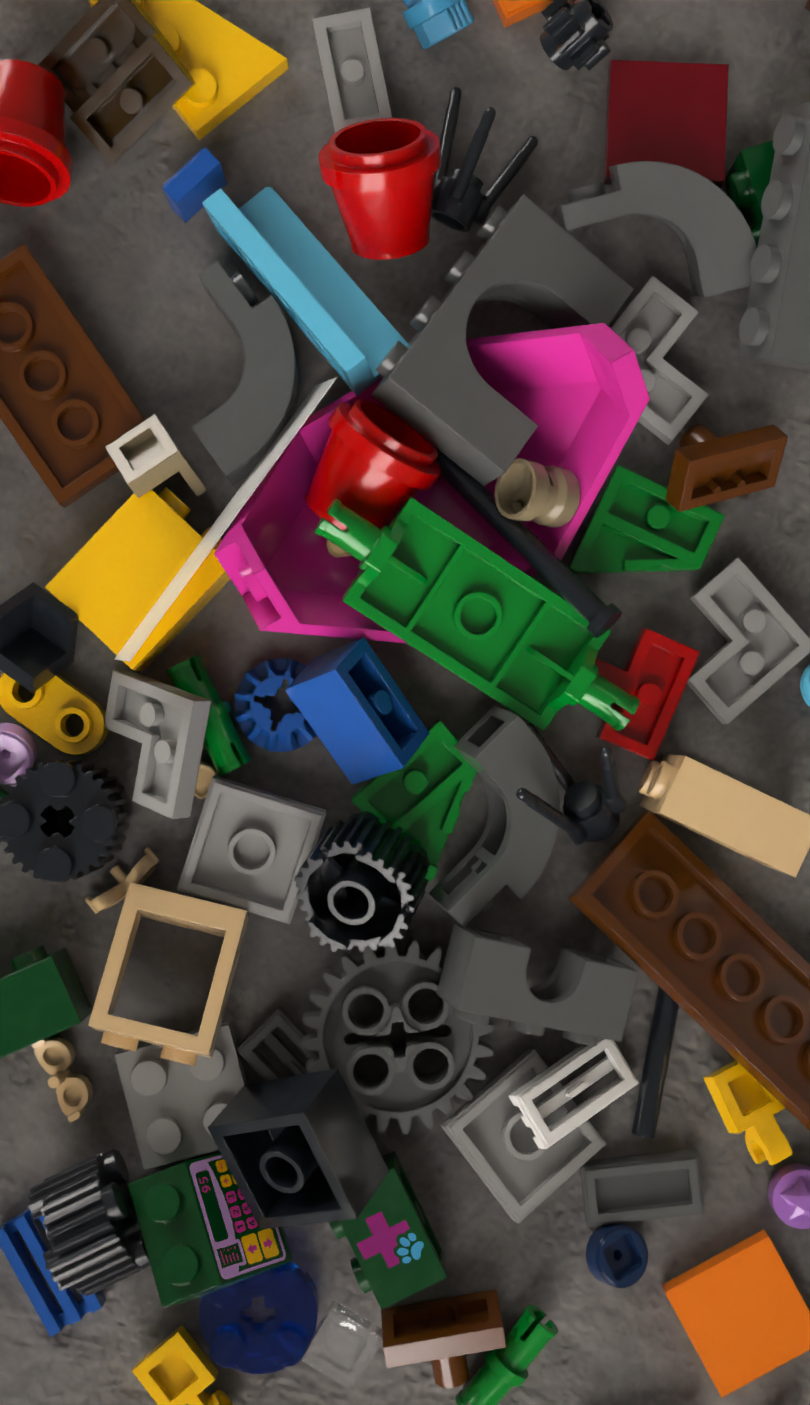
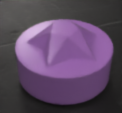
M793 1163L780 1168L772 1176L768 1185V1200L777 1216L785 1224L797 1229L810 1228V1166Z

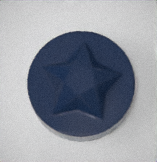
M619 1223L606 1224L598 1227L590 1236L586 1247V1261L590 1272L598 1281L616 1288H626L634 1285L643 1276L648 1263V1249L644 1238L636 1229Z

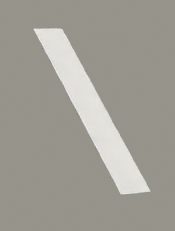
M337 377L313 387L114 660L128 662L132 660Z

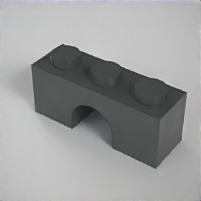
M454 924L436 994L455 1008L453 1014L455 1017L479 1025H489L491 1017L509 1020V1027L537 1036L544 1034L545 1027L563 1030L562 1036L564 1038L589 1046H596L598 1038L622 1042L639 971L611 957L561 947L558 962L551 977L539 986L528 988L526 968L531 948L508 935Z

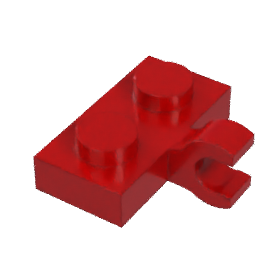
M646 628L641 629L624 670L596 658L595 664L599 668L598 674L630 695L636 696L640 702L634 715L618 704L612 703L611 707L630 721L622 730L616 731L610 724L602 720L595 737L645 759L654 761L700 652Z

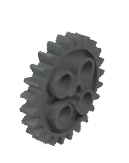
M411 937L405 952H397L395 945L393 948L390 946L384 947V953L376 954L375 951L367 946L365 951H363L364 959L358 963L346 952L342 953L341 961L345 970L342 975L327 968L323 971V978L330 987L329 992L319 989H312L310 992V1000L320 1007L321 1010L303 1013L302 1023L317 1030V1032L308 1034L301 1039L302 1049L318 1051L316 1056L306 1062L307 1073L338 1068L364 1121L369 1114L376 1115L378 1133L382 1134L387 1128L390 1118H398L403 1134H408L411 1127V1117L419 1115L423 1124L428 1129L433 1128L432 1110L439 1107L450 1118L455 1116L450 1098L456 1094L468 1101L473 1099L472 1092L465 1081L468 1077L476 1080H485L486 1073L475 1062V1059L493 1056L494 1052L491 1045L479 1040V1036L495 1031L491 1020L489 1025H479L461 1020L453 1015L455 1008L442 998H440V1004L437 1009L431 1014L418 1015L408 1007L412 994L417 990L429 988L437 992L443 966L439 964L442 952L441 947L435 944L424 957L419 955V945L415 937ZM364 993L372 994L382 1002V1009L379 1014L367 1021L357 1019L349 1011L351 1001L356 996ZM403 1022L404 1029L408 1032V1034L404 1035L403 1045L393 1046L390 1036H386L391 1033L392 1023ZM440 1025L450 1027V1031L446 1035L419 1033L437 1028ZM351 1033L367 1036L375 1035L374 1038H366L357 1043H347L344 1039L347 1034ZM432 1048L443 1052L445 1062L436 1072L430 1074L422 1073L413 1066L414 1060L422 1050ZM376 1054L385 1060L387 1067L379 1077L366 1079L359 1076L354 1070L356 1061L364 1055Z

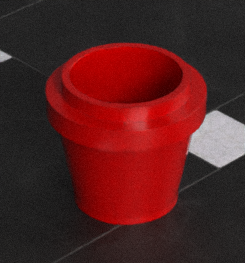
M16 59L0 60V203L18 207L43 205L63 196L68 191L71 183L73 160L66 146L65 89L51 72L36 64Z
M380 118L362 121L344 127L333 134L329 139V143L319 152L320 173L322 180L332 188L351 242L352 251L356 255L367 259L389 260L409 256L422 250L430 241L434 175L442 162L438 136L427 130L421 123L404 118Z
M362 399L356 400L354 404L342 402L337 406L329 419V426L332 430L304 498L307 505L317 516L325 518L341 530H345L346 525L326 512L336 498L341 501V504L379 529H382L397 514L408 496L413 498L420 490H429L441 474V467L436 461L438 452L429 441L389 410Z

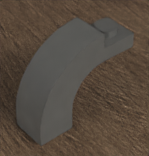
M654 161L629 162L610 166L612 192L605 193L604 183L599 182L568 190L570 203L556 206L559 225L566 231L629 214L647 215L661 221L674 232L682 244L687 259L693 295L705 298L751 286L750 263L757 247L749 225L741 211L722 189L692 170L674 164Z
M216 261L198 274L208 296L243 343L245 354L244 370L240 383L232 396L223 405L191 427V429L234 486L253 471L294 415L299 393V365L288 323L273 295L252 309V306L258 302V299L248 283L238 271L229 277L219 262Z
M494 705L453 746L477 772L485 786L488 796V818L485 829L474 848L428 893L444 911L463 927L473 918H477L488 911L495 901L496 894L503 887L522 900L545 868L558 832L557 825L528 807L527 804L516 796L519 788H525L560 811L559 788L551 760L542 743L519 715L497 705Z

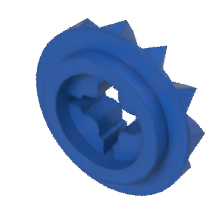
M268 659L246 672L235 692V719L247 739L268 751L286 752L305 746L317 736L302 713L299 712L285 714L282 722H278L277 729L273 730V710L264 707L263 703L256 702L258 696L263 698L277 696L280 688L284 686L285 679L289 680V686L306 665L293 659Z

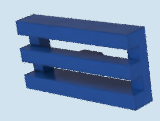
M28 1209L0 1225V1247L50 1337L59 1333L65 1325L69 1323L73 1325L82 1320L83 1316L88 1312L94 1313L101 1309L106 1302V1298L100 1290L90 1296L82 1295L84 1299L77 1302L70 1288L62 1291L59 1290L57 1281L54 1282L52 1280L50 1270L47 1271L43 1253L47 1252L48 1249L34 1226L33 1222L35 1220L32 1219L31 1211ZM44 1216L37 1218L40 1219L43 1227L45 1228L43 1224V1221L45 1220ZM19 1230L63 1311H60L16 1231Z

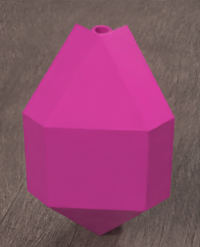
M605 323L466 339L471 361L484 381L538 425L515 459L523 458L536 461L543 465V467L553 465L572 471L579 481L581 490L580 502L575 515L567 524L562 527L552 528L539 525L532 520L522 522L548 549L562 560L650 400L634 349ZM383 376L358 396L351 391L308 417L240 510L214 553L243 597L260 631L351 639L365 637L366 640L406 643L342 601L341 598L360 571V561L352 555L336 558L328 553L326 547L327 539L314 533L321 518L311 510L304 498L332 429L329 426V419L337 406L342 402L354 404L356 400L362 399L389 410L371 395L384 378ZM440 475L429 490H420L413 497V499L528 576L533 577L538 574ZM498 478L484 485L494 496ZM394 517L385 526H389Z

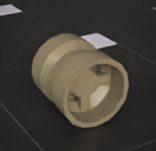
M519 458L513 461L506 473L498 477L495 485V501L501 515L508 519L522 522L532 520L542 526L562 527L575 515L580 502L581 490L579 481L572 471L553 465L543 467V465L536 461Z

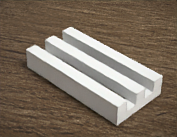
M598 1038L596 1046L582 1044L508 1096L513 1105L518 1106L523 1114L521 1119L525 1126L531 1128L535 1134L533 1139L538 1148L548 1149L639 1084L615 1041ZM604 1050L607 1055L604 1059L535 1106L532 1101ZM615 1069L619 1076L547 1127L543 1120L545 1117Z

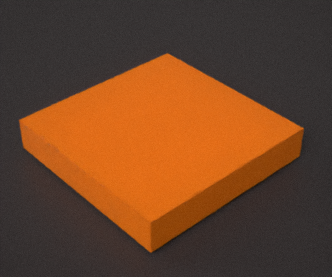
M764 1229L661 1285L721 1398L810 1350V1311Z

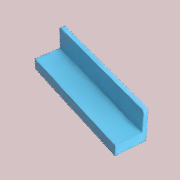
M265 187L239 209L221 188L202 202L218 234L270 295H273L276 302L356 396L382 376L376 371V368L398 340L407 347L408 343L272 187Z

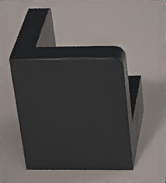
M34 582L1 604L0 670L31 693H34L74 662L78 615L76 612Z

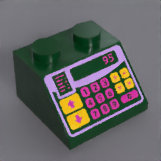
M221 1152L185 1161L128 1184L162 1308L183 1304L294 1260L284 1227L260 1229Z

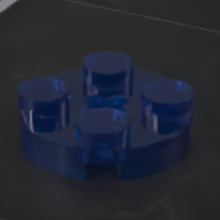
M288 1262L203 1295L199 1307L200 1328L204 1340L210 1347L211 1357L215 1363L223 1368H234L237 1371L248 1374L273 1373L297 1364L304 1356L305 1349L316 1330L319 1312L317 1289L307 1271L305 1275L299 1266L293 1262ZM255 1297L264 1298L265 1307L275 1308L276 1315L267 1317L265 1323H256L252 1317H248L244 1313V1309L251 1308L253 1298Z

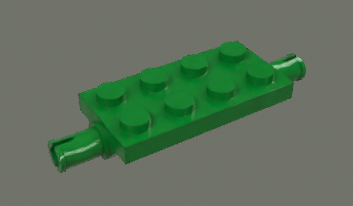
M410 496L407 497L390 525L384 526L382 529H379L341 504V501L337 498L328 507L326 512L346 525V529L341 530L322 517L314 533L318 536H323L360 561V571L341 598L344 603L542 731H545L560 709L567 704L574 706L577 703L610 724L616 731L622 730L629 723L630 720L612 708L611 704L616 703L634 715L639 706V698L630 695L598 674L599 668L595 664L597 653L611 633V630L595 638L587 630L589 622L566 600Z

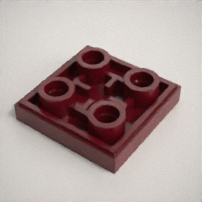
M611 60L608 67L604 185H612L609 172L610 166L629 162L654 161L674 164L692 170L709 179L721 189L725 182L729 64Z

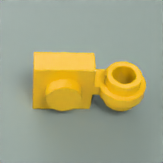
M183 1325L179 1326L141 1358L132 1369L134 1375L157 1405H234L231 1399L221 1390H216L213 1394L203 1391L216 1380L219 1371Z

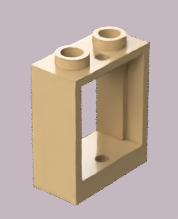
M664 754L660 763L655 760L651 761L639 783L638 792L644 794L639 805L640 807L766 867L796 878L810 848L809 814L683 755Z
M130 882L88 1024L89 1027L103 1032L101 1043L133 1052L137 1051L139 1041L163 1046L160 1058L190 1066H196L198 1055L213 1058L249 922L247 911ZM141 917L224 937L198 1036L113 1016Z

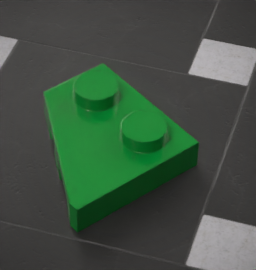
M617 465L568 568L574 574L697 571L701 568L725 515L705 505L678 512L665 500L666 487Z
M439 719L427 728L430 734L404 768L371 778L351 796L352 802L362 812L368 811L379 818L381 824H384L387 820L391 821V828L393 829L400 826L403 828L401 833L403 836L411 835L413 837L410 841L411 844L419 845L427 852L430 867L425 879L428 880V883L435 877L438 869V860L448 835L452 834L459 817L460 805L465 793L470 790L476 775V771L453 747L458 740Z

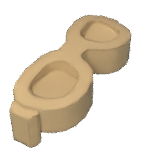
M47 1037L32 1044V1047L35 1048L34 1053L39 1064L48 1074L52 1075L48 1079V1085L50 1088H56L58 1103L62 1112L68 1116L67 1119L70 1123L79 1119L85 1114V1107L92 1098L93 1089L86 1076L70 1072L69 1068L73 1064L76 1055L73 1046L66 1039L59 1037Z

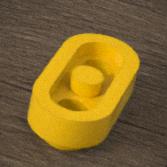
M5 673L1 676L0 705L5 712L58 750L67 754H86L94 751L104 742L108 733V729L105 728L106 712L104 708L59 674L36 690L35 696L29 702H24L20 699L18 695L20 684ZM72 714L79 715L84 722L83 731L78 736H72L66 730V721Z

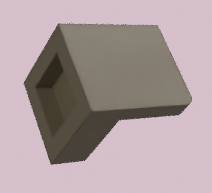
M156 414L105 447L126 483L138 498L177 472H180L197 497L207 491Z

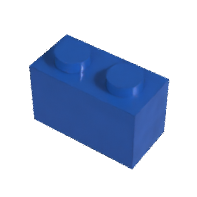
M365 637L313 658L285 689L352 785L404 768L430 734Z

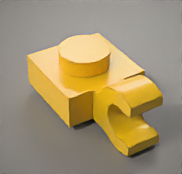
M735 1060L703 1077L728 1132L739 1134L745 1131V1143L756 1164L768 1160L770 1165H775L793 1155L789 1142L774 1117V1114L782 1111L785 1107L741 1064Z

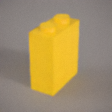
M166 486L158 495L153 490H150L140 498L133 493L45 588L60 602L75 611L78 619L118 655L209 531L210 527L201 535L184 520L191 513V510ZM221 538L130 662L123 661L132 670L143 672L230 580V577L214 554L222 542Z

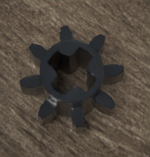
M554 0L542 12L548 22L543 26L544 32L540 35V42L548 57L559 68L569 70L574 65L577 70H580L585 66L590 71L611 51L605 40L610 37L608 33L613 29V21L599 0Z

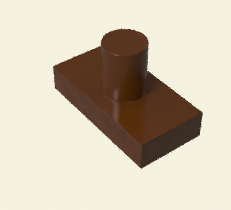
M704 424L693 425L682 435L679 448L675 450L665 500L678 512L775 487L788 436L774 424L720 438Z
M497 1289L381 1310L382 1342L387 1368L431 1361L435 1383L442 1388H456L467 1381L469 1369L466 1354L506 1348Z

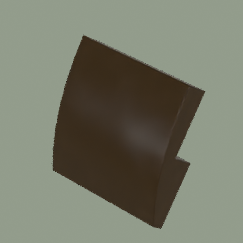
M99 0L38 64V66L51 72L62 83L65 89V103L74 112L70 119L110 165L115 164L195 84L183 62L137 0Z

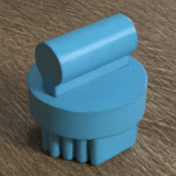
M402 0L407 7V10L402 12V15L409 30L414 29L423 49L432 47L474 22L473 14L466 0Z

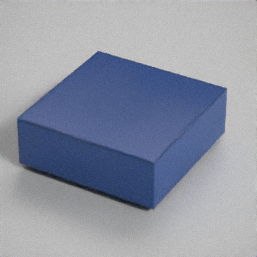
M205 148L204 150L201 149L164 183L162 189L171 209L186 224L204 207L202 202L218 189H223L227 185L221 163Z

